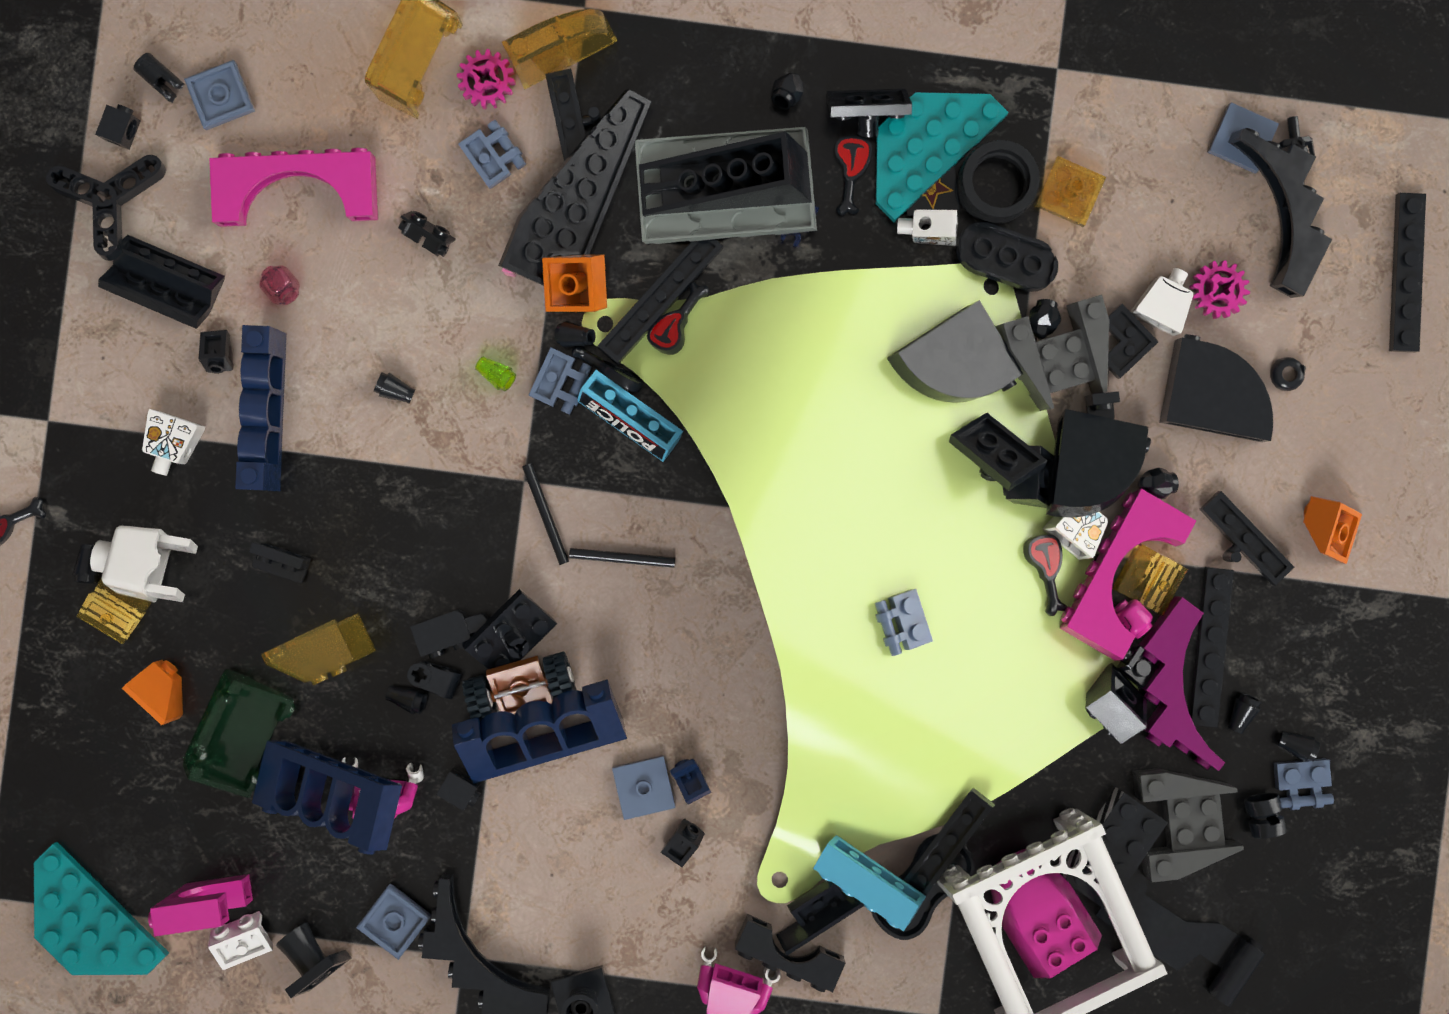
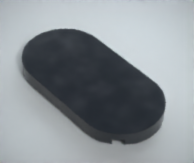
M980 221L969 225L960 233L956 241L957 257L968 271L1024 291L1036 292L1046 288L1058 273L1057 257H1054V254L1051 252L1052 249L1047 243L989 222Z

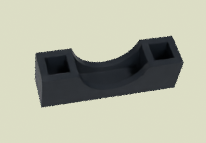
M747 914L735 940V950L738 951V955L748 960L758 959L762 961L764 967L776 971L777 968L787 972L786 975L795 981L800 982L803 979L810 982V986L820 992L828 990L833 993L846 964L844 956L822 946H818L813 952L804 956H787L774 943L772 925Z

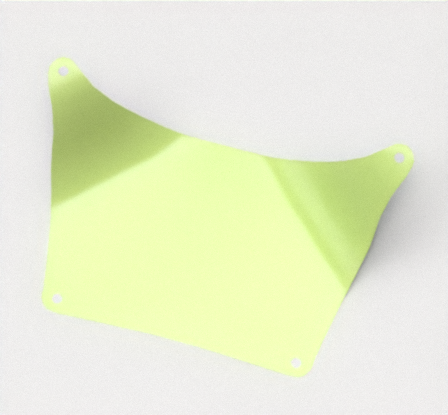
M962 264L809 273L772 278L733 288L708 297H702L698 300L688 315V322L684 328V346L678 353L673 355L661 353L648 342L646 334L621 362V364L634 371L675 413L696 443L714 474L730 507L770 630L781 670L786 704L788 769L776 827L757 875V886L760 894L768 901L774 903H788L795 900L823 879L819 872L813 868L827 843L836 835L864 853L880 844L910 837L943 826L972 788H975L992 801L1104 729L1097 719L1091 718L1085 708L1086 693L1109 664L1113 663L1117 667L1120 660H1112L1061 630L1060 626L1063 621L1060 619L1064 611H1057L1054 616L1047 615L1045 610L1048 605V598L1044 581L1039 577L1037 569L1025 559L1023 547L1029 539L1040 535H1048L1042 529L1053 516L1046 515L1047 508L1014 504L1008 501L1003 494V486L997 481H988L982 478L981 473H979L980 467L949 443L951 434L988 413L1027 445L1042 446L1054 455L1055 438L1047 410L1039 411L1029 396V391L1018 378L1015 379L1017 384L1004 392L1000 389L975 400L957 403L935 400L909 386L897 374L887 357L966 306L979 300L995 326L1021 318L1012 286L997 281L999 285L998 292L995 295H989L984 290V282L988 278L968 271ZM628 298L607 299V308L595 312H585L582 326L595 331L596 338L593 344L598 347L599 343L609 334V332H602L598 329L597 322L599 318L609 316L613 320V329L638 300ZM686 299L677 300L666 313L680 309ZM1062 546V565L1055 578V584L1060 601L1067 605V607H1071L1075 600L1073 594L1080 583L1084 584L1088 576L1085 574L1086 569L1094 558L1079 560ZM916 589L933 642L911 650H905L901 641L899 644L902 654L891 656L889 647L885 646L883 640L885 634L881 622L878 623L876 619L877 609L875 603L885 600L888 609H891L889 597ZM892 618L891 620L895 632L898 633L899 631L896 625L895 618ZM783 872L788 877L786 886L777 888L773 885L772 876L774 873Z

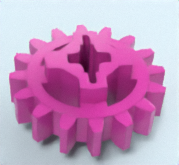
M486 49L485 55H481L479 50H476L475 58L467 55L466 58L469 63L467 65L460 63L459 65L464 72L457 73L458 80L463 81L458 84V88L460 91H465L463 93L465 100L472 97L471 104L474 107L481 102L483 109L487 108L488 103H491L495 109L497 108L496 101L500 100L505 104L504 95L513 94L509 86L516 85L515 80L510 77L515 73L513 68H507L510 64L507 58L501 61L502 56L499 52L493 57L490 49ZM499 68L503 72V81L497 77ZM490 75L492 81L486 80L483 83L481 78H488V76ZM469 77L475 81L474 90L470 88Z
M1225 260L1220 262L1219 265L1216 261L1209 263V268L1203 266L1200 268L1201 274L1193 276L1197 283L1190 285V289L1196 292L1192 299L1198 300L1195 306L1196 309L1204 308V316L1212 312L1213 319L1219 318L1221 314L1223 318L1231 316V312L1235 314L1240 311L1238 305H1246L1247 301L1243 299V296L1249 295L1250 291L1244 289V286L1250 282L1249 280H1242L1241 277L1245 273L1244 270L1238 273L1235 271L1237 264L1227 267V261ZM1219 273H1223L1229 277H1221ZM1226 284V286L1223 287V290H1221V294L1213 296V294L1217 292L1216 290H1218L1219 286ZM1212 302H1218L1221 306H1224V307H1218V306H1215V305H1213V304H1211V303H1212Z

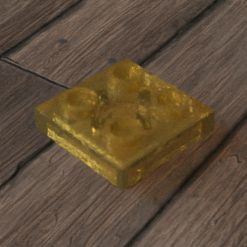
M1057 156L1035 207L1084 227L1106 177Z

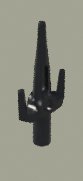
M1298 116L1287 118L1290 139L1282 140L1278 144L1282 148L1293 144L1308 146L1310 154L1315 156L1313 138L1310 136H1300Z

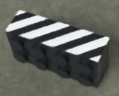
M1115 788L1095 817V820L1101 823L1106 834L1101 837L1122 885L1125 887L1168 822L1118 788ZM1074 849L1066 860L1069 868L1075 867L1079 862L1080 852L1078 849ZM1085 866L1082 872L1088 874L1091 870ZM1060 873L1074 889L1105 909L1100 896L1091 885L1076 876Z

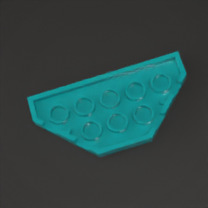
M915 92L910 97L912 115H905L904 118L900 119L889 117L878 127L875 204L893 222L901 217L940 178L1007 117L1009 112L991 94Z
M58 842L53 843L34 862V938L71 975H148L169 954Z

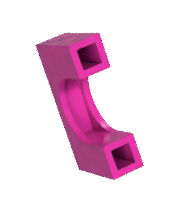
M249 874L186 883L150 908L148 923L150 928H153L154 937L223 926L230 920L228 909L245 907L253 901Z

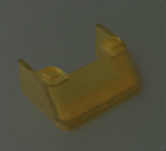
M440 0L400 1L365 75L366 85L379 101L418 119L419 113L415 106H420L425 94L422 91L420 82L442 37H448L450 33L454 34L458 28H462L463 23L458 13Z
M359 613L338 623L334 619L264 652L261 656L267 666L304 683L311 681L312 685H316L328 679L327 674L331 673L332 677H335L347 671L346 665L375 652L376 649Z

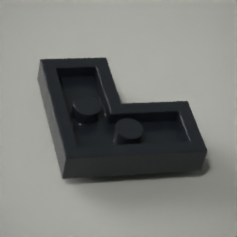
M1120 304L1108 316L1109 332L1118 341L1108 352V369L1117 379L1125 375L1158 343V340L1123 304Z

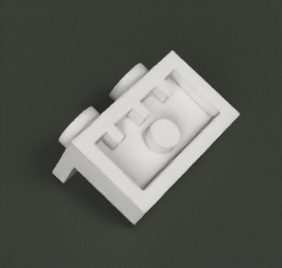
M260 911L244 915L238 920L224 924L221 927H216L211 931L208 948L222 970L273 950V942L261 925L262 914Z

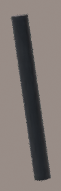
M532 463L524 465L522 469L559 565L569 562L533 465Z
M570 548L569 552L570 559L675 568V557Z

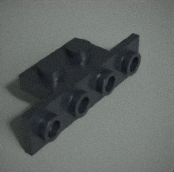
M825 880L787 905L797 921L776 934L785 954L788 956L862 908L864 904L855 897L846 895L832 881Z

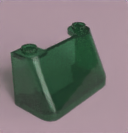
M225 669L185 753L183 768L187 778L250 798L256 788L259 774L257 766L264 753L266 742L270 740L278 721L283 722L285 718L289 719L295 707L293 698L238 672Z

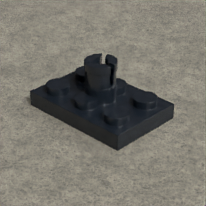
M906 89L827 91V104L830 116L835 117L837 120H849L851 116H858V135L861 137L878 136L879 116L889 115L890 118L900 119L904 118L905 115H912V102Z
M988 413L951 434L949 440L950 444L980 467L979 473H981L982 478L988 481H997L1008 491L1042 470L1047 462L1043 456Z
M519 589L462 646L465 651L489 670L522 660L557 625V622Z

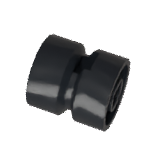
M1262 793L1244 799L1246 813L1252 817L1248 823L1253 838H1273L1287 833L1284 816L1279 815V812L1282 811L1279 794Z

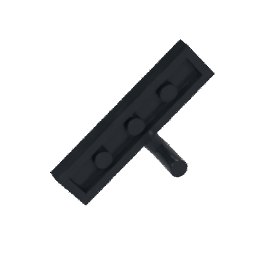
M571 68L545 74L564 161L586 137L584 127L597 124L601 119L597 107H591L588 111L589 115H581Z
M1222 491L1216 492L1199 509L1232 543L1222 555L1224 561L1239 562L1242 558L1241 552L1275 586L1294 568L1284 555Z

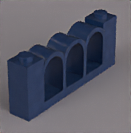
M242 325L241 352L243 356L240 374L243 390L239 400L241 429L237 443L239 462L236 463L235 489L280 491L287 333L271 326Z
M608 679L583 686L582 691L571 690L563 692L556 696L551 704L546 701H532L518 708L515 714L505 711L493 712L486 715L481 721L476 717L452 724L454 747L473 784L627 739L623 717ZM574 714L585 715L591 720L568 728H564L562 720L565 717ZM535 725H547L555 732L529 739L526 730ZM503 735L511 736L518 741L517 743L493 749L490 743L491 739Z
M267 740L252 803L262 807V811L265 813L299 816L308 827H326L335 838L348 839L349 844L358 847V852L372 855L375 851L387 850L402 785L289 741ZM302 765L306 768L296 803L294 793L300 766ZM330 776L333 779L323 814L321 799L326 778ZM355 786L360 788L353 822L350 826L348 810Z

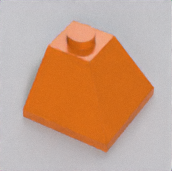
M1311 496L1309 503L1304 509L1303 522L1320 553L1347 564L1362 514L1341 502Z
M167 660L152 662L122 687L130 697L161 725L180 719L183 715L182 677L176 673L178 671L177 668Z

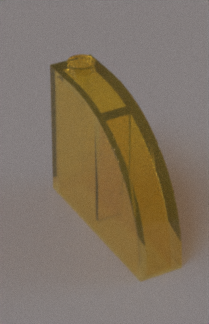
M582 9L542 21L504 40L502 45L525 90L546 79L545 74L561 71L617 42V38L603 12L596 9Z

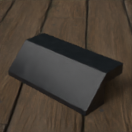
M130 235L122 239L123 249L121 255L113 260V265L99 278L98 287L197 329L209 316L225 276Z

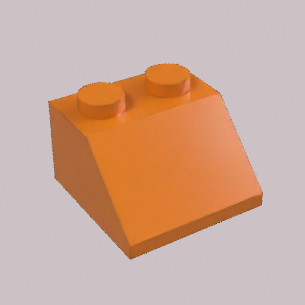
M604 254L542 258L546 312H595L607 308Z

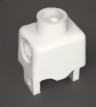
M121 525L116 527L112 542L98 540L95 543L91 553L90 565L92 571L103 573L102 582L118 594L156 602L157 598L183 602L185 594L178 588L162 586V580L171 550L196 554L198 546L191 539L169 536L162 529Z

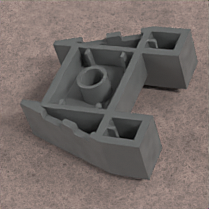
M1102 295L1066 305L1073 331L1035 342L1028 316L995 326L1023 372V375L1018 377V379L1023 382L1029 391V396L1039 411L1054 408L1050 393L1088 382L1091 394L1107 392L1109 317Z
M1160 768L1132 771L1135 797L1142 802L1162 801L1163 817L1168 822L1165 826L1167 846L1151 848L1142 860L1143 876L1149 881L1179 880L1244 850L1243 845L1233 839L1225 840L1220 794L1238 792L1236 787L1228 783Z

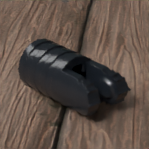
M151 53L143 54L134 64V71L165 99L173 103L177 96L165 85L166 81L180 90L183 88L184 83Z

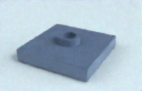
M234 60L184 79L205 130L255 112L238 65Z
M1231 102L1227 106L1207 153L1252 173H1257L1259 169L1239 149L1228 143L1233 132L1244 128L1253 129L1259 133V137L1272 141L1279 123Z
M664 755L612 767L624 820L676 808Z
M390 883L356 928L399 960L431 918V914Z

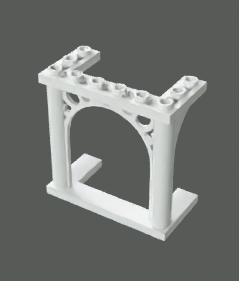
M1077 808L1066 809L1059 814L1060 817L1053 819L1059 831L1053 833L1051 839L1043 843H1032L1026 847V851L1020 854H1009L1001 859V863L994 866H983L973 876L966 873L959 865L951 864L937 881L941 889L958 905L1003 1005L994 1009L995 1014H1034L1005 950L1002 939V919L1006 906L1014 893L1029 880L1044 874L1064 873L1076 876L1091 885L1097 892L1123 947L1113 952L1112 955L1115 962L1124 971L1035 1014H1086L1167 974L1164 965L1154 957L1107 851L1101 837L1106 834L1102 824ZM1078 849L1080 852L1079 862L1075 867L1069 868L1066 864L1067 855L1070 851ZM1059 857V864L1051 866L1050 860L1055 861ZM1085 866L1091 870L1090 873L1084 874L1082 872ZM1033 869V873L1028 875L1027 871ZM1008 880H1011L1012 884L1009 888L1003 889L1000 884H1006ZM990 889L997 890L1001 893V901L997 904L986 902L983 897L985 891ZM984 909L996 911V916L990 920V913H985Z

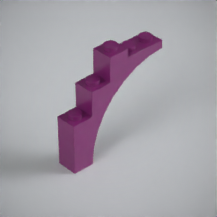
M1174 596L1138 645L1145 649L1142 653L1145 658L1153 664L1158 661L1156 664L1158 668L1146 686L1141 688L1146 692L1144 695L1146 699L1156 706L1159 704L1147 720V728L1144 730L1149 734L1146 738L1158 747L1163 744L1170 748L1173 744L1185 754L1190 751L1197 756L1194 761L1206 770L1211 767L1219 771L1225 762L1208 747L1197 732L1188 712L1183 689V666L1186 649L1192 632L1204 613L1183 597Z

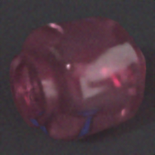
M269 266L262 272L259 287L273 304L288 305L295 301L299 295L300 283L286 266Z

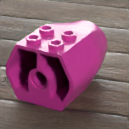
M1026 849L1020 850V851L1015 852V853H1016V854H1020V853L1026 851ZM1033 869L1027 871L1028 875L1033 873ZM1060 873L1040 875L1022 885L1009 900L1002 919V927L1033 978H1052L1096 951L1102 937L1075 890ZM1008 880V883L1000 884V886L1006 889L1011 886L1012 882ZM990 889L994 904L999 903L1002 898L1001 893Z

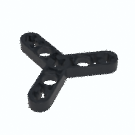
M146 155L104 183L64 166H54L47 172L46 181L57 193L92 206L94 250L102 259L112 261L121 255L123 249L121 206L160 181L166 173V168L157 156ZM151 165L155 168L153 172H150L148 168ZM140 172L144 178L141 179L137 173ZM65 177L70 184L68 185L63 181L56 182V179ZM135 178L136 183L132 188H123V183L126 179ZM90 184L88 192L85 194L77 193L80 185ZM99 192L100 195L105 196V197L111 196V199H110V200L105 199V200L103 201V200L97 195V193ZM113 217L114 222L110 227H101L103 219ZM108 240H109V242H110L113 246H110V247L108 248V251H105L103 248H106V247L108 246Z

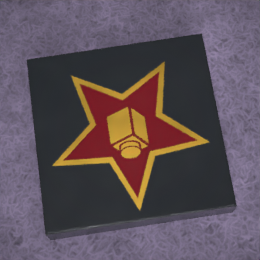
M954 166L906 211V218L914 217V210H960Z

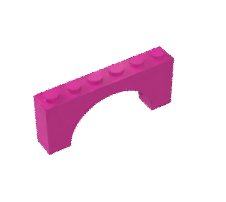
M352 148L351 152H341L339 149L324 150L325 153L314 154L312 150H300L298 154L288 155V152L274 151L269 156H261V153L247 152L245 157H235L234 154L230 153L218 154V158H209L212 222L220 227L246 226L247 214L255 197L271 183L294 176L312 177L331 185L341 197L346 217L351 221L378 220L375 156L370 151H367L366 148Z
M1142 488L1133 493L1130 492L1125 497L1122 506L1125 508L1121 515H1117L1110 525V529H1112L1111 534L1108 538H1104L1099 545L1098 552L1100 554L1097 560H1093L1089 564L1085 572L1088 576L1084 584L1080 583L1073 594L1075 600L1072 606H1068L1060 619L1063 621L1060 626L1061 630L1114 661L1124 659L1135 638V635L1130 633L1120 622L1113 606L1112 583L1118 565L1132 548L1145 541H1161L1175 547L1185 544L1196 523V520Z

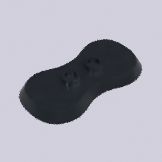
M938 833L926 838L920 844L911 865L899 876L900 879L904 880ZM964 846L951 864L959 865L966 873L973 876L975 861L971 852ZM936 883L904 931L891 926L878 913H871L876 923L887 934L899 940H909L919 936L926 929L935 908L948 895Z

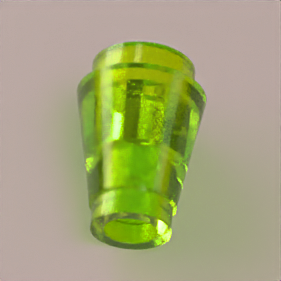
M484 356L479 359L475 366V370L497 390L507 391L516 379V373L512 371L511 367Z

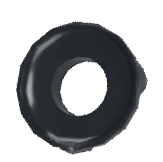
M1291 357L1277 359L1270 370L1271 381L1276 388L1282 391L1295 390L1305 379L1306 366ZM1288 366L1292 367L1296 373L1295 378L1290 382L1284 380L1282 376V371Z

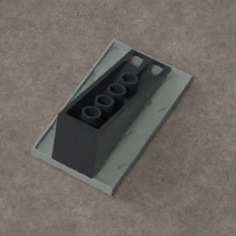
M806 127L640 139L635 141L642 242L645 244L692 242L730 237L781 235L817 231L809 136Z

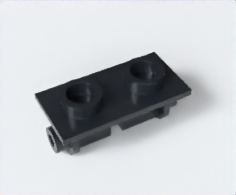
M410 211L400 217L403 219L398 227L401 230V234L416 243L420 242L422 236L426 239L422 247L436 256L441 255L444 257L449 250L446 246L456 240V238L449 235L450 232L446 228L433 225L420 212Z

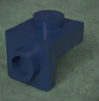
M694 759L681 760L675 765V768L670 770L688 805L712 793L699 765Z

